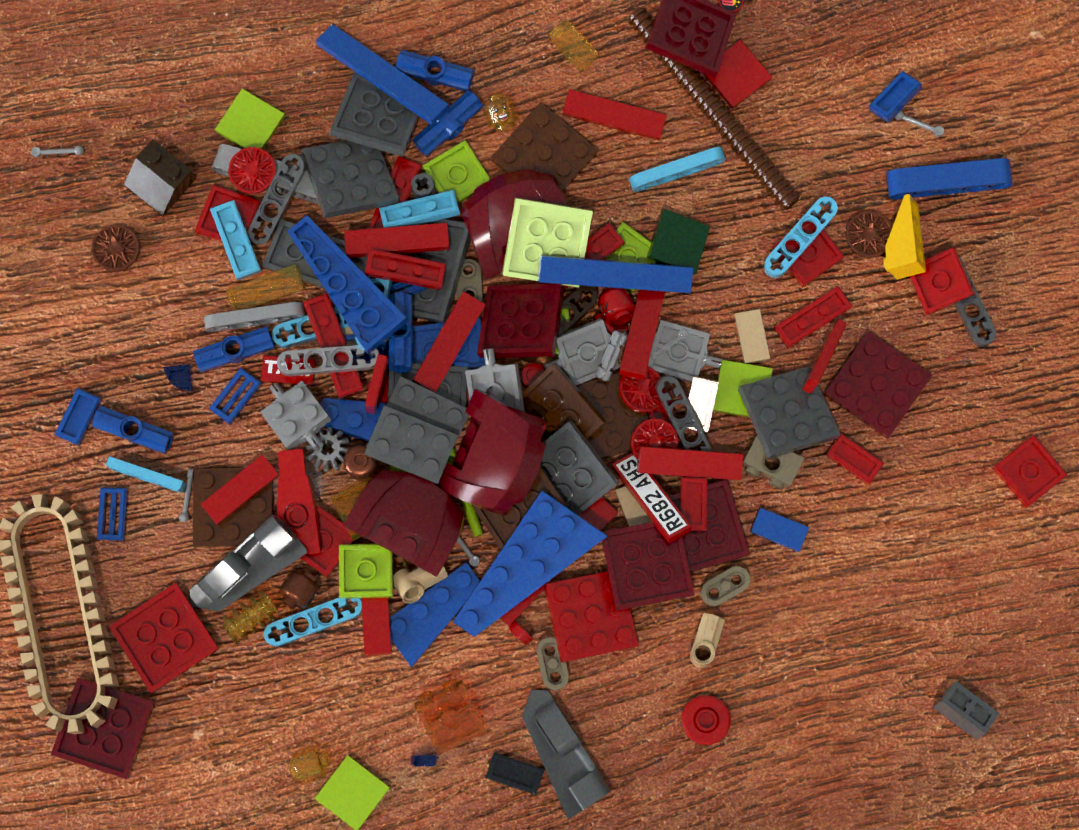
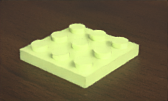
M515 197L502 275L538 281L540 255L585 258L593 211ZM562 284V285H565V286H572V287H578V288H579V285Z

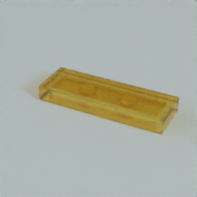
M294 264L229 288L225 292L231 310L236 311L255 308L306 288L298 264Z

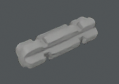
M614 331L610 338L612 342L611 344L608 343L600 362L602 366H599L596 372V377L601 380L609 381L613 372L611 370L612 368L615 369L623 350L621 346H624L627 340V335L622 332Z

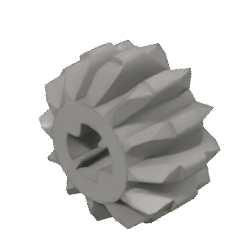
M328 427L327 435H324L322 429L318 432L319 439L324 444L323 447L326 445L330 447V444H332L334 450L332 454L327 452V455H325L323 447L320 448L316 442L315 444L320 449L318 451H314L310 444L306 445V450L312 452L307 458L309 461L316 460L314 462L316 469L320 468L323 464L324 471L329 472L330 465L332 464L336 471L339 470L337 462L343 463L344 457L342 455H345L349 448H345L349 444L348 438L341 439L343 436L342 431L339 430L334 436L332 427Z

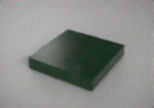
M667 209L661 210L647 258L665 265L691 266L694 268L693 275H695L710 226Z

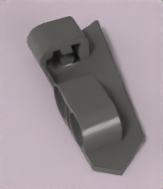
M273 514L239 547L229 552L189 590L191 605L196 608L219 612L308 552L307 548L278 516Z
M531 689L522 718L567 819H571L610 793L611 789L581 745L580 738L550 692Z

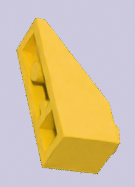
M910 194L904 195L885 246L886 257L883 258L886 271L890 272L897 280L926 272L919 205Z

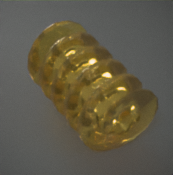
M258 590L259 600L252 596L249 597L250 606L243 602L240 603L241 613L233 608L231 610L233 614L232 619L223 615L225 623L223 627L237 646L240 645L239 636L244 640L249 639L247 630L253 634L258 632L256 624L263 628L266 627L265 617L273 622L275 620L274 611L282 615L268 594L261 590Z

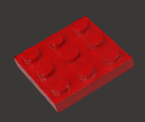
M608 571L544 585L561 663L639 646L631 609L620 611L615 609Z
M178 583L169 586L109 626L123 651L152 694L220 649Z

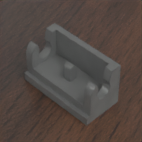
M954 681L952 685L945 689L943 697L933 706L935 710L976 740L988 732L999 715L998 711L957 681Z

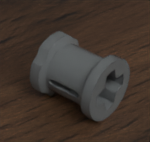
M422 173L413 177L411 185L415 199L435 194L433 179L430 175ZM425 185L428 186V189L423 188L421 191H419V188H418L419 186H420V187H424Z

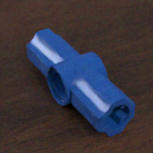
M401 50L396 62L398 70L407 76L425 80L432 86L444 85L465 92L471 88L474 76L473 69L444 62L438 56L426 57ZM437 67L441 69V72L432 75L429 73V70Z
M468 90L433 125L429 124L412 139L413 143L426 157L430 156L445 141H451L461 133L465 124L483 109L482 103L473 92Z
M404 292L394 293L389 296V300L404 314L408 321L396 331L406 330L404 335L396 336L395 332L389 337V370L396 373L412 371V343L414 340L412 331L413 298L412 295Z
M264 327L239 336H228L221 342L194 350L193 353L199 371L203 373L230 363H240L245 358L275 349L269 328ZM240 345V351L237 354H228L230 346Z
M103 406L96 410L93 417L92 427L126 439L130 443L139 444L165 455L172 445L174 433L140 421L136 417L127 416ZM133 424H137L139 426L137 434L128 436V428Z

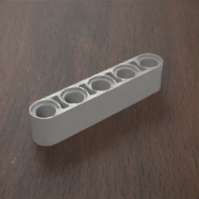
M220 144L211 169L229 177V163L232 157L241 149ZM274 159L276 168L278 170L282 161ZM290 164L291 169L289 173L285 174L283 172L282 175L290 177L293 170L300 169V167ZM306 169L293 197L320 205ZM280 180L277 183L278 192L283 194L289 192V184L286 181Z

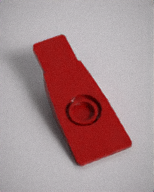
M303 449L279 451L280 477L278 478L277 516L307 548L308 552L306 554L320 553L317 499L312 479L306 472L305 451Z

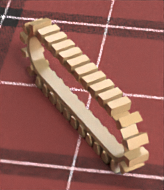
M43 494L31 495L35 508L29 510L27 505L19 500L11 506L20 515L15 524L2 518L0 523L1 530L11 533V540L0 541V552L5 555L14 553V556L1 557L2 566L9 571L17 568V572L4 573L6 584L12 587L20 584V588L7 589L9 600L15 603L23 600L24 603L10 605L12 616L19 619L25 616L27 620L14 621L15 631L22 635L30 632V636L17 637L18 646L25 651L33 648L31 653H20L21 661L25 666L31 667L36 664L37 669L23 670L25 681L34 683L39 680L40 685L27 686L28 696L35 700L43 697L44 702L31 706L37 717L44 718L50 712L54 714L45 724L46 726L62 732L65 720H69L67 732L82 734L85 731L81 720L88 719L90 725L96 728L106 721L97 713L101 705H104L114 710L118 699L105 696V687L119 686L117 675L109 673L103 676L102 671L115 670L112 658L108 656L102 659L99 658V655L112 654L110 643L105 640L96 643L98 638H109L107 627L102 624L94 627L92 625L94 622H105L104 613L99 608L89 611L90 606H102L100 595L94 591L87 595L85 590H99L97 580L91 575L85 578L82 577V575L95 574L93 563L87 559L79 563V559L92 558L90 547L84 544L88 542L86 531L82 528L72 530V527L83 524L84 521L75 510H71L66 516H63L70 507L64 500L54 496L51 508H48L49 498ZM43 514L58 517L65 529L97 683L95 700L88 709L77 715H64L60 713L52 702L20 545V535L23 527L32 518ZM75 543H83V544H81V545H79V546L76 547V544H75Z

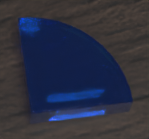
M189 364L164 367L166 377L176 388L184 391H193L191 366Z
M437 755L411 756L412 767L436 766Z

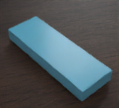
M454 190L379 208L384 228L421 225L460 215Z
M232 200L211 208L210 211L237 281L262 272L235 201Z
M110 456L108 457L106 465L113 471L182 494L185 493L187 484L182 480Z

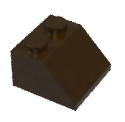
M152 139L135 158L124 186L164 217L196 180V177L190 168Z

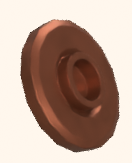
M873 211L860 212L847 225L845 233L847 244L860 257H879L886 252L885 246L892 230V225L880 213Z
M109 225L102 228L95 235L92 241L91 252L94 260L101 268L119 272L128 269L135 263L139 255L140 244L137 236L129 228L123 225Z

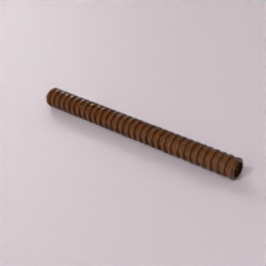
M640 8L629 17L628 23L629 25H634V31H638V36H643V42L647 43L654 19H651V14H647L646 8ZM657 54V59L663 61L662 65L667 66V71L672 72V77L677 78V83L682 84L683 90H687L686 94L692 96L691 100L697 102L696 106L698 108H702V114H707V120H712L711 124L717 127L716 131H721V137L726 138V143L731 144V149L736 150V155L741 156V161L746 162V167L751 168V173L757 175L756 179L762 181L761 185L767 187L766 192H771L772 199L776 198V204L781 205V210L784 211L791 208L799 200L800 195L794 193L795 189L790 188V183L784 181L785 177L779 175L780 171L774 169L775 165L769 163V157H764V151H759V145H754L755 140H750L749 133L745 134V128L740 127V122L735 121V116L730 115V110L725 109V104L720 103V98L715 97L714 91H710L711 87L705 85L706 81L700 79L701 75L695 73V69Z

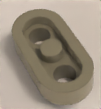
M473 259L464 260L456 288L457 300L464 291L466 293H473L474 298L481 302L483 301L481 268ZM465 268L473 270L470 275L464 274L463 271Z
M734 566L710 579L701 588L700 595L702 601L708 606L716 607L742 593L750 584L749 573L743 567ZM733 576H738L741 579L739 585L732 583L731 578ZM710 589H716L718 591L717 598H711L709 596Z
M552 637L544 638L537 646V657L542 680L548 689L553 691L561 690L567 685L569 680L566 662L561 663L556 639ZM551 646L555 649L553 656L545 654L546 647ZM557 672L560 674L561 679L558 682H553L550 679V675Z

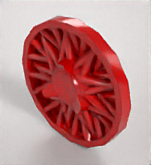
M257 147L241 149L232 157L228 168L231 183L237 190L245 194H258L267 190L277 171L275 161L271 155Z
M647 367L645 380L622 375L618 388L620 397L625 405L633 411L640 413L651 412L659 407L661 401L655 387L661 376L651 367Z
M650 418L643 420L635 427L631 434L630 447L632 454L638 460L639 446L678 448L676 430L663 419Z
M701 695L693 698L685 705L681 716V725L684 733L691 741L700 745H712L720 742L727 735L731 726V716L728 707L720 699L714 696Z

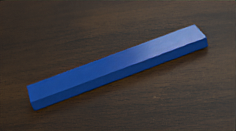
M332 24L316 39L318 47L430 125H433L449 109L448 103Z
M540 255L538 282L691 293L694 268L691 266Z

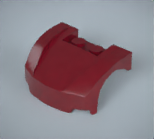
M522 169L501 174L474 189V194L460 207L461 216L469 232L481 272L485 279L501 274L503 271L515 197L568 206L561 186L553 174L535 172L533 169Z
M475 389L465 412L472 419L467 426L462 444L457 450L454 463H446L439 483L435 485L450 495L478 508L500 515H507V511L514 503H521L524 500L538 474L545 451V444L541 442L542 426L545 424L543 418L522 412L500 402L491 393Z
M382 470L368 481L343 526L437 577L462 533L465 522L464 513L455 500L433 482L408 472Z

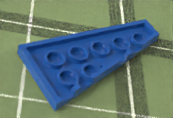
M541 491L453 622L473 637L477 636L608 537V535L545 491Z

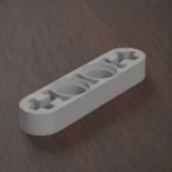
M290 302L210 314L204 317L205 331L218 332L286 322L304 317L305 311L302 302Z
M358 345L289 350L279 355L277 367L280 373L285 376L370 370L375 367L379 352L375 349L370 353L375 358H372L369 364L365 363V359H356L357 365H352V351H356V357L364 356V350ZM342 352L349 357V361L345 366L335 364L334 356L337 353ZM304 355L303 364L305 369L300 370V364L292 365L291 370H287L285 365H281V363L286 361V357H291V360L296 362L300 361L299 356ZM311 355H319L322 358L323 363L319 368H312L308 365L307 360Z

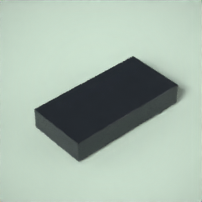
M494 752L485 778L536 795L544 769Z

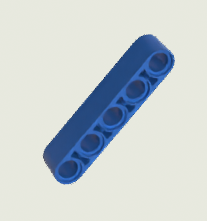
M1007 158L899 168L886 172L889 199L893 200L903 199L906 194H910L913 198L999 190L1013 185L1010 159Z

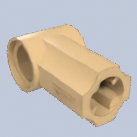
M444 566L437 577L419 567L412 571L405 568L393 575V586L403 601L409 604L418 601L423 596L425 589L447 578L448 575Z
M703 613L690 652V660L694 666L705 668L713 661L725 619L713 614ZM699 648L706 649L709 652V659L700 661L696 657L695 651Z

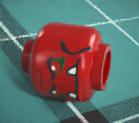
M608 287L598 299V307L607 322L621 326L632 319L635 305L625 288Z

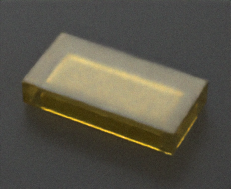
M567 19L548 33V39L580 73L600 57V54Z

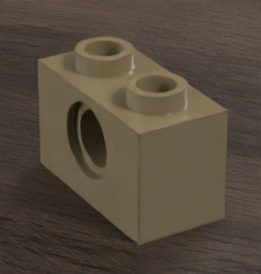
M757 435L743 461V467L746 468L745 472L755 478L762 476L769 480V485L782 490L783 488L788 489L791 486L805 458L793 452L774 457L772 459L777 461L778 469L769 470L765 466V460L768 457Z

